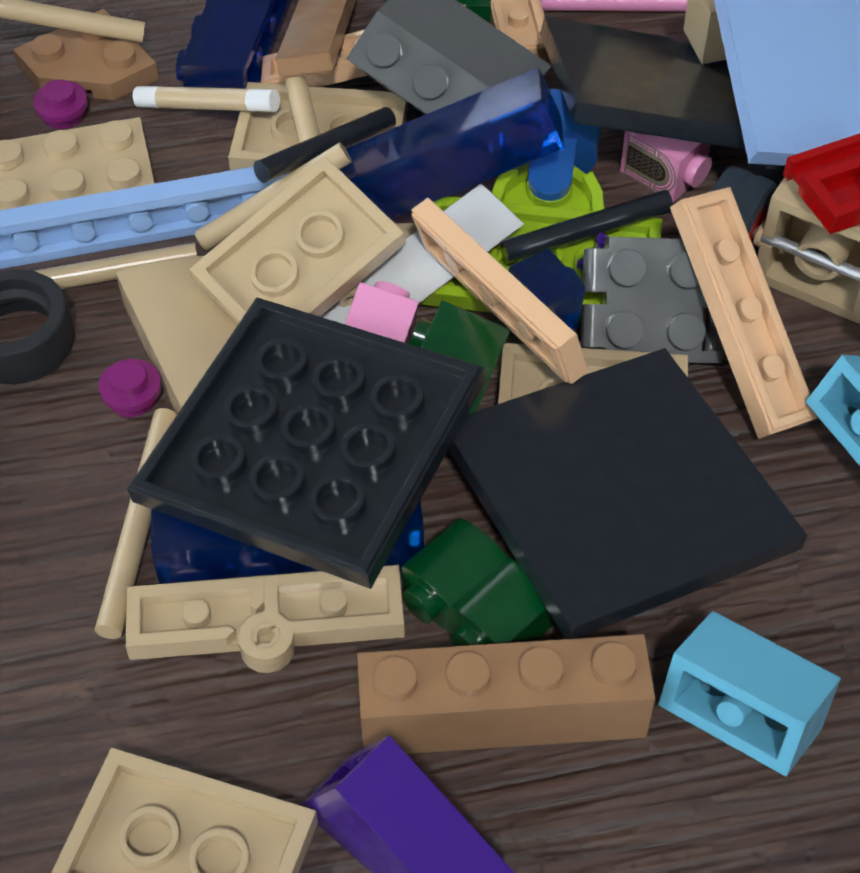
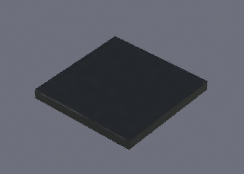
M544 16L540 35L575 123L746 150L727 60L702 64L689 40Z
M256 297L127 488L133 503L371 589L486 382L485 367Z
M666 348L583 375L573 384L562 382L467 415L448 449L565 639L580 638L801 550L808 536Z

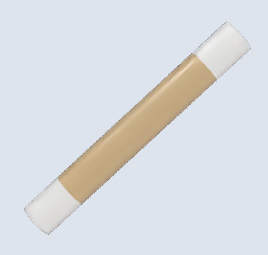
M137 86L133 91V102L139 108L276 112L280 106V95L276 89Z

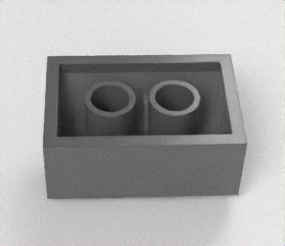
M388 0L376 12L346 58L356 68L488 159L493 156L518 119L519 109L524 100L536 92L552 68L550 64L456 0Z

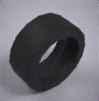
M9 269L0 271V316L19 310L37 311L49 316L48 320L37 332L25 339L0 343V383L16 385L38 380L52 372L70 354L74 342L75 332L64 291L52 278L34 270Z

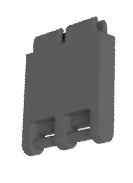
M609 236L605 238L604 249H584L582 292L603 293L602 304H582L581 347H601L604 350L650 353L666 348L670 354L688 355V362L723 363V351H717L718 332L682 239ZM704 308H707V311H706V330H705V325H704V323H703V312H704ZM705 338V351H702V342Z

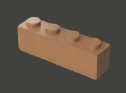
M644 634L357 653L363 748L388 735L406 754L646 738L655 702Z

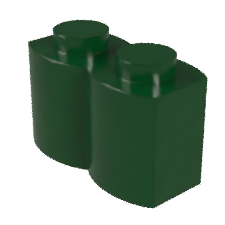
M457 519L402 565L404 591L402 597L406 606L421 622L430 624L433 621L441 628L451 632L450 639L454 647L537 641L556 624L519 563L508 558L488 535L464 519Z

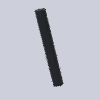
M383 107L255 161L254 173L262 183L269 182L294 171L339 142L347 148L393 128L396 125L395 114L389 107Z
M665 189L500 241V248L503 258L508 264L597 236L599 232L604 234L670 213V207L673 205L672 197L669 191Z

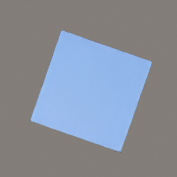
M714 0L749 163L785 166L789 156L860 133V0Z

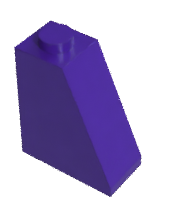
M390 735L350 755L299 805L316 810L317 825L371 873H514Z

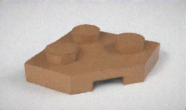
M105 9L95 12L111 16ZM59 28L13 49L17 66L38 89L50 81L61 79L75 82L85 90H92L94 99L116 100L133 92L137 86H146L159 79L156 62L137 42Z

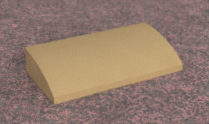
M204 256L160 260L116 272L124 307L152 365L159 372L161 383L176 414L179 413L238 325L193 279L189 268Z

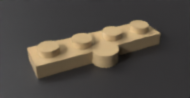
M399 565L384 566L371 589L323 571L127 587L125 647L130 660L240 651L243 661L249 668L261 673H271L279 671L289 664L294 656L296 646L405 638Z

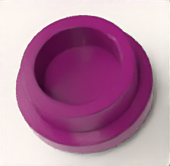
M59 79L48 82L35 93L33 106L37 116L47 126L54 129H68L76 126L83 120L88 106L86 91L81 85Z
M125 359L112 364L102 373L98 387L102 401L115 413L124 417H137L149 412L155 406L162 384L159 372L152 364L140 359Z

